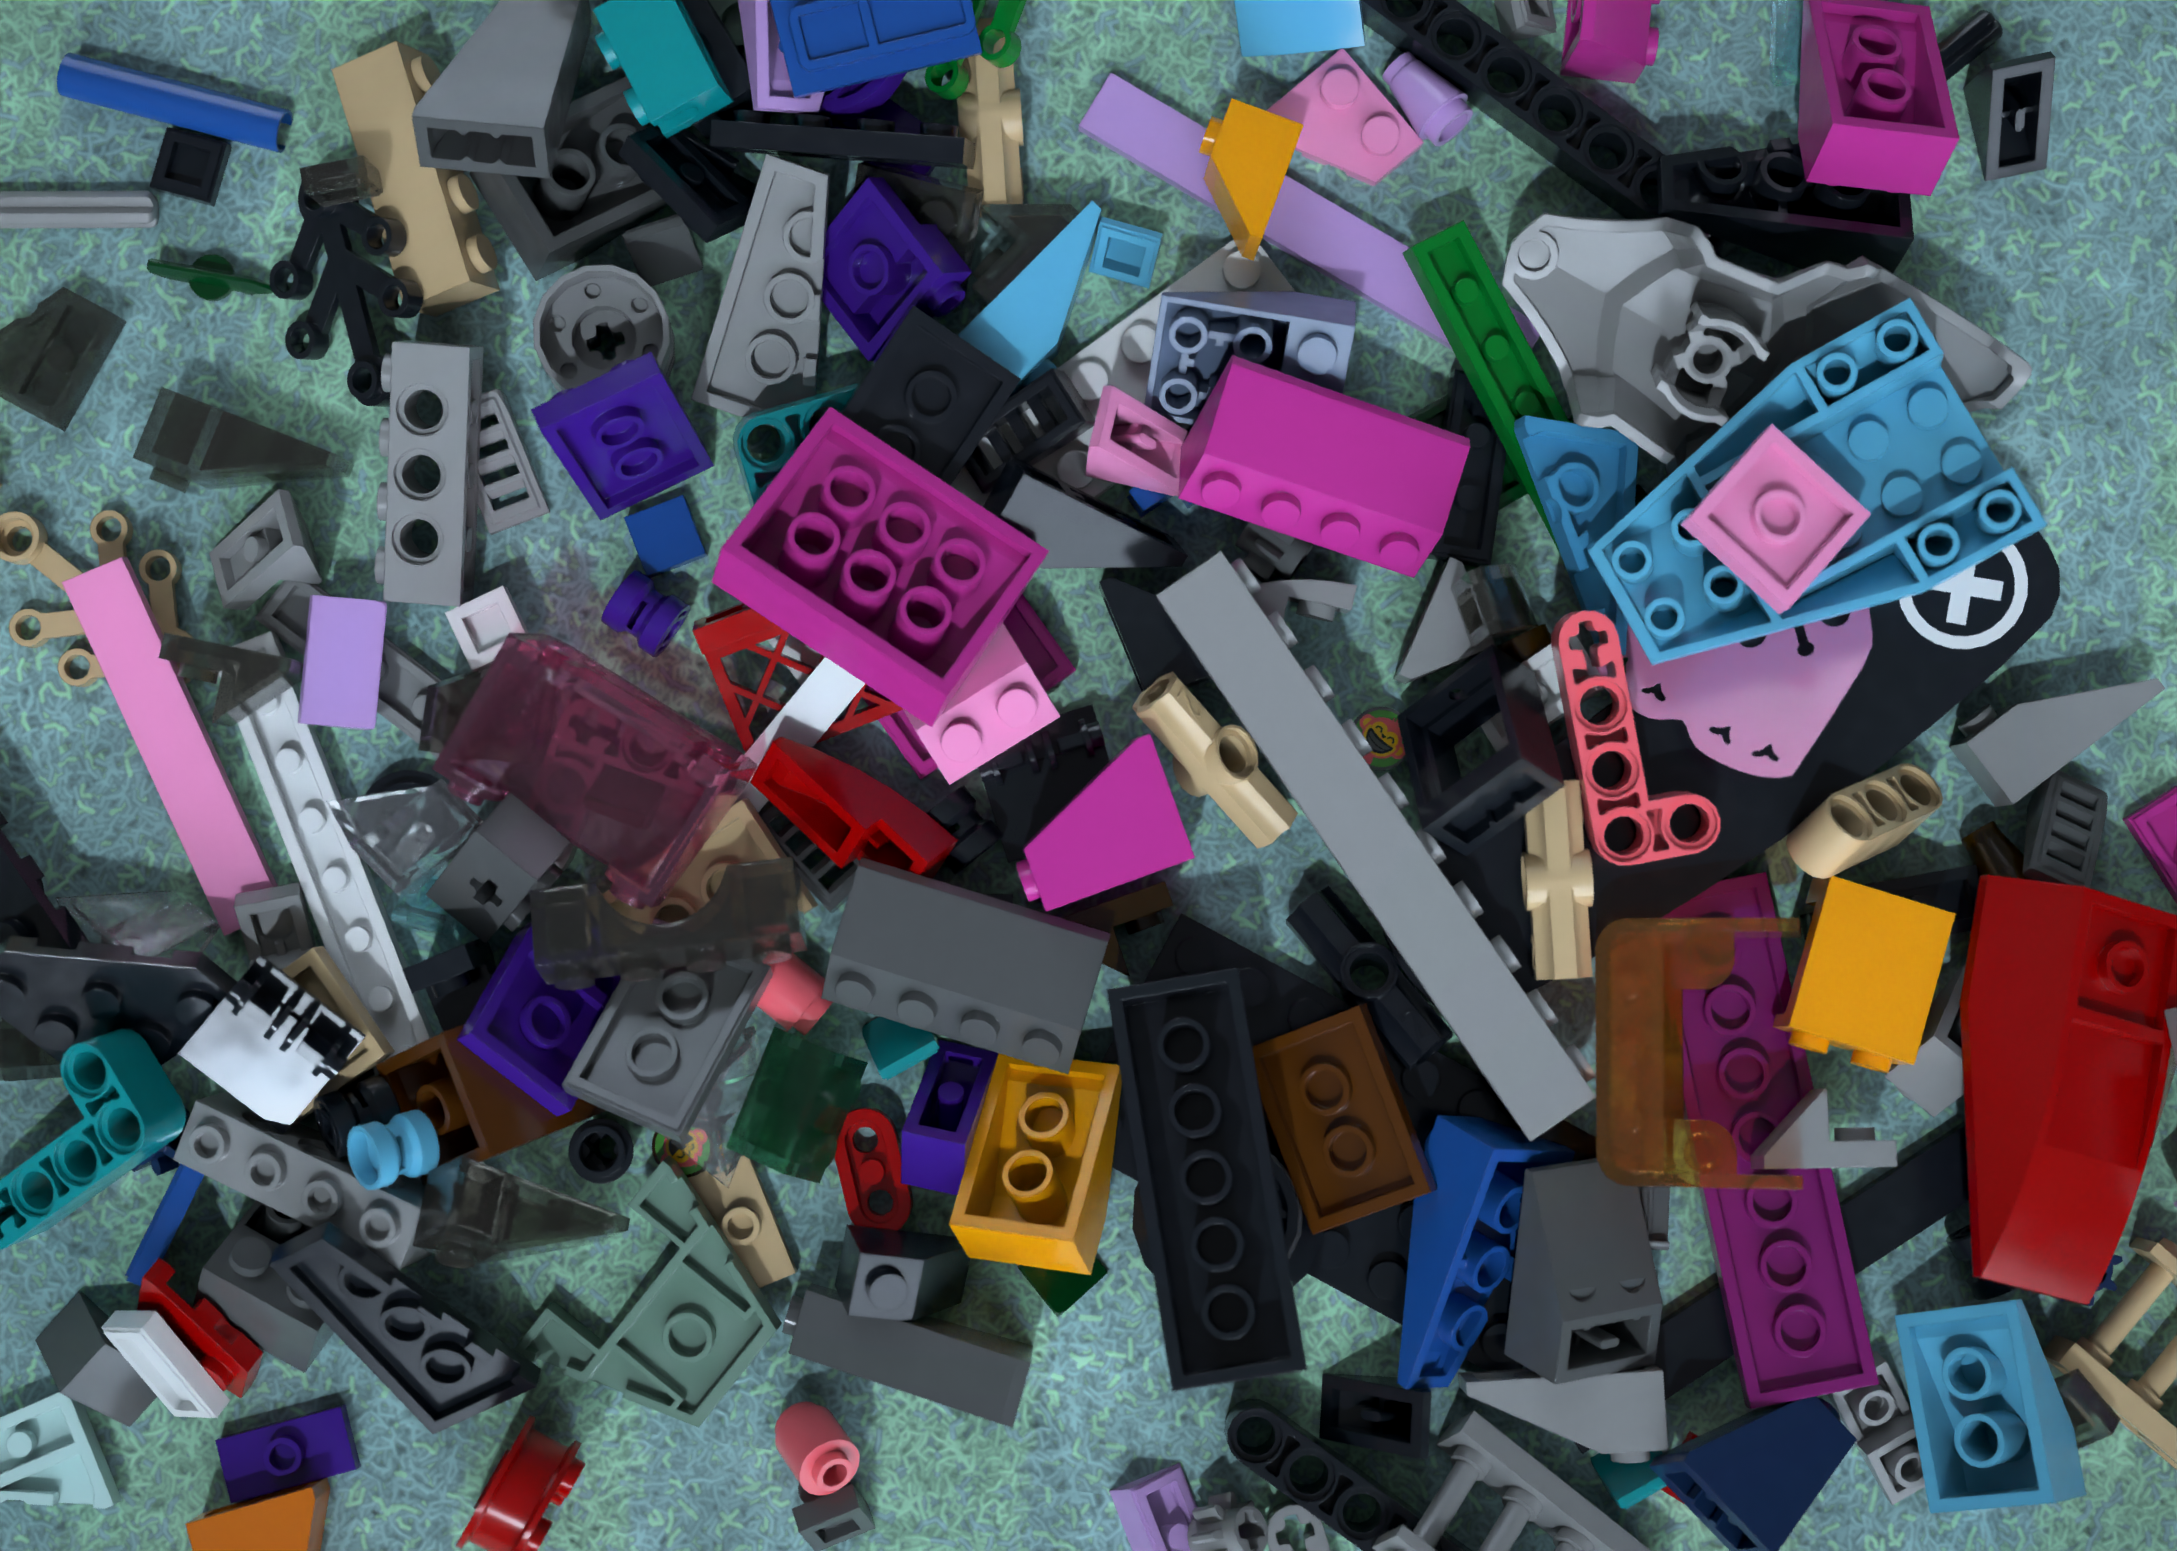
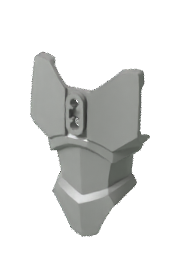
M1543 213L1529 223L1512 240L1505 260L1502 285L1524 311L1559 369L1563 386L1566 389L1574 422L1584 427L1603 428L1612 426L1656 459L1665 463L1667 477L1791 363L1908 298H1911L1942 349L1944 355L1941 367L1968 412L1984 408L2002 409L2020 391L2032 374L2030 364L2005 344L1927 293L1863 256L1846 266L1824 261L1776 279L1740 267L1715 255L1711 243L1700 228L1669 217L1602 219Z

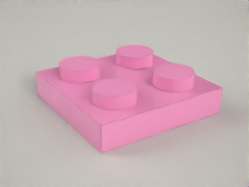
M1771 424L1760 433L1685 518L1681 525L1778 614H1781L1795 603L1871 513L1777 427Z

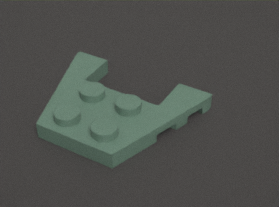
M668 1155L632 1198L628 1206L679 1246V1250L606 1342L553 1301L542 1312L514 1350L533 1363L539 1359L564 1369V1375L584 1383L588 1380L595 1381L623 1392L622 1398L693 1426L700 1427L778 1330L782 1322L677 1161Z

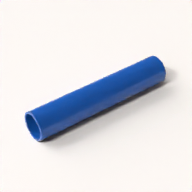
M67 53L64 56L58 70L57 89L63 97L282 153L285 150L286 146L277 144L280 123L292 125L293 116L289 109L74 53Z

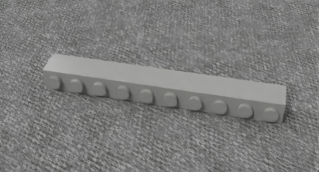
M1220 551L1157 594L1156 597L1522 1133L1531 1142L1596 1098L1587 1084L1589 1080L1596 1076L1595 1072L1574 1043L1563 1049L1549 1028L1559 1021L1539 991L1535 989L1526 995L1512 975L1513 972L1521 968L1520 963L1500 935H1497L1490 941L1487 939L1474 920L1483 914L1484 911L1462 880L1451 886L1437 865L1447 858L1433 836L1423 831L1422 828L1414 832L1400 811L1407 807L1409 802L1390 774L1387 772L1377 778L1363 757L1371 752L1372 748L1356 724L1350 718L1340 725L1326 703L1333 699L1335 695L1314 664L1303 671L1289 649L1298 644V641L1281 615L1275 611L1266 617L1252 597L1261 590V587L1240 557L1229 563L1222 551Z

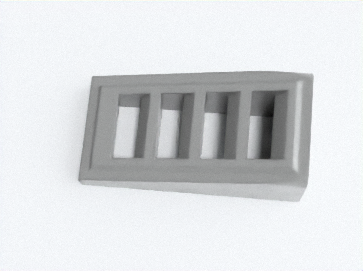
M494 389L481 394L480 404L481 420L496 414L499 422L496 425L480 430V448L506 439L509 446L508 449L478 460L477 504L491 535L551 513L507 396L500 389ZM516 464L519 473L486 485L483 478L484 475ZM524 487L526 488L529 498L495 510L492 502L493 499Z

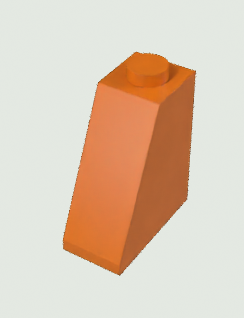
M323 1478L203 1512L185 1524L192 1551H320L330 1494L328 1479Z

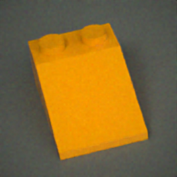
M998 1053L949 1221V1226L968 1258L1091 1275L1107 1215L1122 1086L1119 1065L1073 1059L1069 1073L1065 1074Z

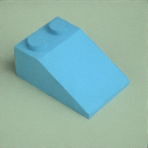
M2022 1299L1894 1315L1930 1513L2050 1504L2086 1495L2074 1427Z

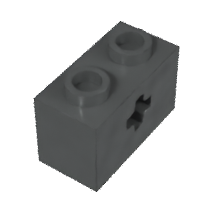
M510 792L474 831L425 895L486 944L502 924L513 932L538 903L536 900L539 901L564 872L555 864V861L571 842Z

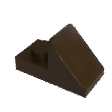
M1164 881L1062 917V919L1111 933L1102 964L1130 976L1113 927L1125 923L1127 932L1130 935L1164 923L1161 910L1173 906V902Z

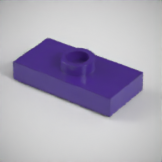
M345 1404L226 1435L215 1440L230 1503L346 1473L361 1467Z

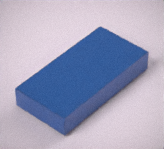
M181 1163L179 1164L125 1274L127 1276L126 1281L141 1286L142 1277L158 1258L163 1260L204 1177L203 1174Z

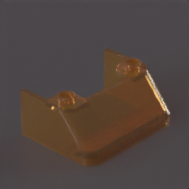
M1626 918L1612 922L1601 932L1595 947L1596 1154L1601 1170L1613 1182L1624 1186L1798 1190L1805 1188V1174L1738 1173L1737 1146L1733 1136L1725 1127L1709 1120H1684L1683 990H1706L1722 984L1730 976L1734 968L1735 938H1802L1799 918Z

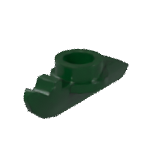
M216 254L204 255L198 258L192 265L158 259H148L147 269L150 273L166 279L189 283L191 290L198 297L207 301H219L226 298L232 291L242 292L247 295L273 293L268 283L251 276L236 274L233 266L225 258Z

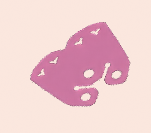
M1870 608L1851 612L1848 620L1840 626L1831 627L1823 623L1822 620L1803 625L1808 642L1814 645V651L1808 656H1801L1797 653L1799 642L1795 628L1766 635L1764 641L1756 647H1745L1738 642L1651 665L1628 624L1626 655L1622 656V658H1628L1626 663V680L1631 707L1635 712L1650 719L1682 720L1695 747L1723 765L1760 777L1781 778L1792 776L1833 716L1866 662L1872 647L1873 635ZM1606 665L1596 667L1601 676H1607ZM1660 684L1665 700H1658L1654 693H1643L1642 689ZM1710 727H1731L1729 732L1731 743L1726 744L1722 735L1710 732ZM1771 745L1774 754L1779 759L1778 761H1773L1767 755L1755 757L1752 755V752Z

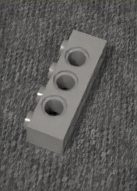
M409 340L392 342L391 353H386L383 357L381 384L384 392H390L389 418H383L380 425L379 450L381 456L388 457L387 482H381L378 489L377 515L380 521H386L385 546L378 547L375 557V580L377 584H384L383 601L460 607L462 604L473 600L484 346ZM425 390L436 394L443 406L442 417L435 426L423 422L417 413V400ZM421 455L432 458L439 466L441 473L440 481L434 490L421 486L415 477V463ZM419 519L429 522L438 534V545L433 553H426L420 550L413 541L412 529Z
M229 1092L195 1101L173 1160L312 1228L329 1221L399 1270L432 1255L454 1200V1196L429 1184L423 1186L421 1180L409 1178L404 1174L399 1175L392 1185L375 1190H367L355 1178L350 1167L348 1155L340 1158L334 1157L326 1147L319 1131L298 1123L295 1126L289 1127L283 1134Z

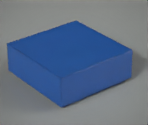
M684 495L624 517L645 574L649 578L708 556Z

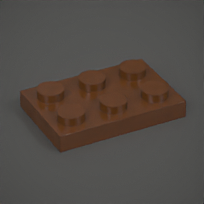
M1366 1004L1348 1009L1252 1047L1261 1101L1312 1235L1431 1193L1437 1189Z

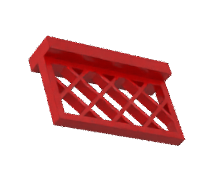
M744 603L694 621L693 634L702 655L706 657L746 753L756 741L750 724L759 703L777 711H781L786 703L764 694L777 662L810 675L824 659V656L821 655L816 667H813L781 653L789 633ZM779 636L774 650L759 644ZM746 648L770 660L755 691L731 681L722 658ZM865 684L849 703L844 716L837 718L816 744L901 711L903 708L888 698L865 689L867 685ZM737 694L752 700L746 715ZM861 697L875 703L855 711Z

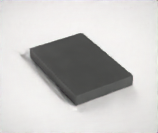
M655 917L562 1083L565 1092L683 1144L773 976L771 966Z

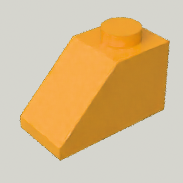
M1231 98L1223 120L1211 116L1199 153L1210 157L1203 179L1241 256L1254 261L1303 124Z

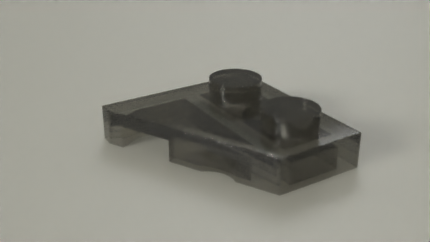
M62 287L40 302L33 314L25 318H17L0 330V397L47 423L66 431L123 330L126 321L69 289Z

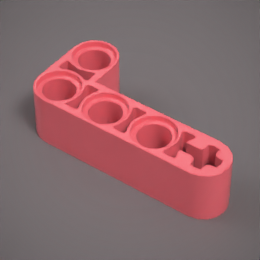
M1574 611L1564 615L1555 624L1552 631L1551 647L1576 780H1580V790H1582L1583 818L1591 848L1605 860L1616 865L1626 866L1694 854L1707 849L1716 841L1720 832V816L1716 807L1708 799L1689 791H1670L1648 796L1620 642L1614 624L1606 615L1596 611ZM1584 622V626L1588 631H1598L1600 642L1591 645L1589 648L1591 665L1594 667L1606 665L1607 676L1586 675L1574 680L1573 669L1587 670L1582 650L1570 649L1569 637L1579 634L1578 623ZM1601 686L1610 693L1612 710L1605 720L1598 723H1589L1582 716L1580 701L1588 689ZM1607 751H1615L1621 756L1624 763L1623 776L1613 786L1600 787L1593 778L1592 766L1595 759ZM1693 804L1701 816L1699 829L1689 838L1677 839L1670 829V818L1679 806ZM1629 816L1636 827L1634 842L1622 851H1611L1604 840V831L1607 825L1617 817Z

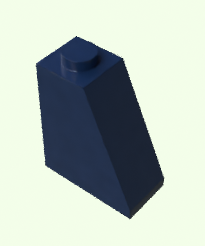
M1815 1396L1759 1407L1656 1456L1649 1467L1729 1551H1778L1857 1439L1840 1422V1415L1837 1410L1827 1401Z

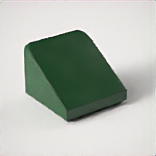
M1095 1258L1091 1275L1023 1265L1017 1266L1057 1317L1069 1309L1108 1273L1097 1258Z

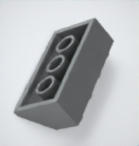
M861 857L830 953L821 998L903 1023L910 1027L919 1028L968 1043L975 1047L984 1048L1037 1066L1068 1074L1111 933Z

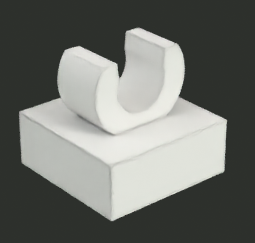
M503 585L462 604L460 607L445 612L471 670L476 673L534 646L508 588Z

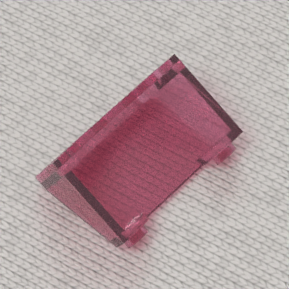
M509 633L432 769L450 780L447 789L451 793L476 806H481L485 799L496 802L503 801L511 792L573 845L608 866L604 873L613 883L609 891L616 898L634 908L644 909L646 905L652 908L662 904L744 791L758 766L753 760L733 746L571 645L546 634Z

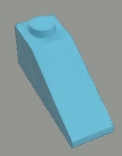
M1093 201L958 334L960 338L1021 379L1010 396L1019 392L1051 368H1058L1051 361L1059 353L1101 220V208Z

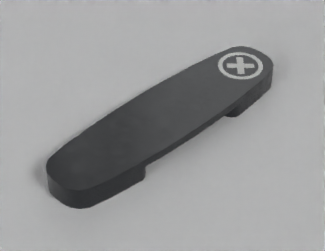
M2037 531L1925 593L1869 607L1873 635L1872 647L1866 662L1833 716L1792 776L1781 778L1760 777L1737 771L1717 762L1697 749L1690 739L1687 727L1682 720L1650 719L1632 709L1648 796L1670 791H1689L1702 796L1716 807L1720 816V832L1712 845L1698 853L1626 866L1616 865L1605 860L1591 848L1583 821L1584 849L1588 848L1590 851L1594 885L1593 906L1588 907L1591 958L1624 941L1693 899L1783 839L1832 793L1864 780L1930 728L2004 665L2051 618L2060 595L2059 566L2048 543L2040 532ZM1850 613L1824 619L1822 622L1831 627L1840 626L1848 620ZM1804 626L1794 627L1799 642L1797 653L1801 656L1811 655L1814 651V645L1808 642ZM1766 635L1739 643L1745 647H1756L1764 641ZM1660 684L1642 689L1643 693H1654L1658 700H1665ZM1612 703L1587 721L1589 723H1598L1605 720L1612 710ZM1710 727V732L1722 735L1726 744L1731 743L1729 737L1731 727ZM1566 736L1555 745V750L1563 780H1576L1569 738ZM1771 745L1752 752V755L1755 757L1767 755L1773 761H1778L1779 759L1774 754ZM1607 751L1595 759L1592 766L1593 778L1600 787H1610L1617 784L1624 773L1623 760L1615 751ZM1693 804L1679 806L1670 818V829L1677 839H1686L1693 836L1701 824L1700 813ZM1524 815L1467 856L1438 840L1437 843L1447 859L1437 866L1451 886L1462 880L1484 911L1483 914L1474 920L1489 941L1500 935L1521 965V968L1513 972L1512 975L1525 994L1552 981L1535 980L1534 969H1532L1530 911H1526L1524 907L1521 883V854L1526 852ZM1620 816L1613 819L1604 831L1605 843L1611 851L1627 849L1636 837V827L1629 816ZM1383 930L1388 947L1412 985L1435 1005Z

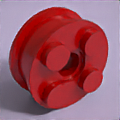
M530 1415L512 1448L505 1451L473 1507L476 1511L456 1546L462 1549L468 1542H471L486 1551H538L553 1523L542 1516L550 1502L559 1507L561 1506L586 1464L575 1457L582 1443L575 1440L569 1447L534 1429L536 1418Z

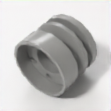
M587 265L561 276L543 294L533 319L534 348L545 372L559 392L569 388H576L609 372L620 362L637 359L649 352H652L665 377L669 380L675 364L674 333L658 293L638 274L614 265ZM605 333H612L616 342L625 341V344L615 347L616 358L612 360H604L600 351H591V349L601 345L600 335Z

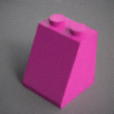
M1144 734L1133 738L1024 845L1023 850L1027 859L1016 862V868L1029 902L1041 898L1047 912L1195 858L1151 734Z

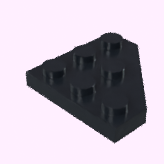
M10 936L0 943V1017L60 1063L63 1054L70 1046L118 1029H131L142 1036L162 1066L178 1055L179 1051L237 983L233 977L202 952L174 950L172 958L134 955V946L79 942L76 950L39 947L38 938Z

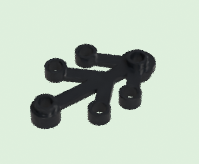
M316 167L307 173L299 188L298 206L304 221L290 260L277 262L269 276L271 290L278 298L303 300L307 298L313 288V274L311 271L324 242L328 258L306 320L296 321L287 329L285 336L286 348L289 354L296 359L319 360L324 357L329 348L328 333L340 303L355 363L351 366L347 375L349 391L359 402L366 406L390 407V392H384L381 384V366L384 356L380 355L363 289L378 298L379 307L385 315L396 318H412L416 316L422 307L423 295L419 285L413 280L398 279L354 252L347 228L361 235L362 244L369 254L383 257H396L403 251L406 244V231L402 223L397 219L380 217L360 205L359 194L355 184L343 172L332 167ZM385 229V231H386V241H385V243H384V245H383V243H382V233H383V230ZM292 273L293 285L291 289H289L287 285V280L290 274ZM400 290L402 291L403 295L401 306H399L398 304V294ZM308 333L309 345L307 349H305L303 345V340L305 335Z

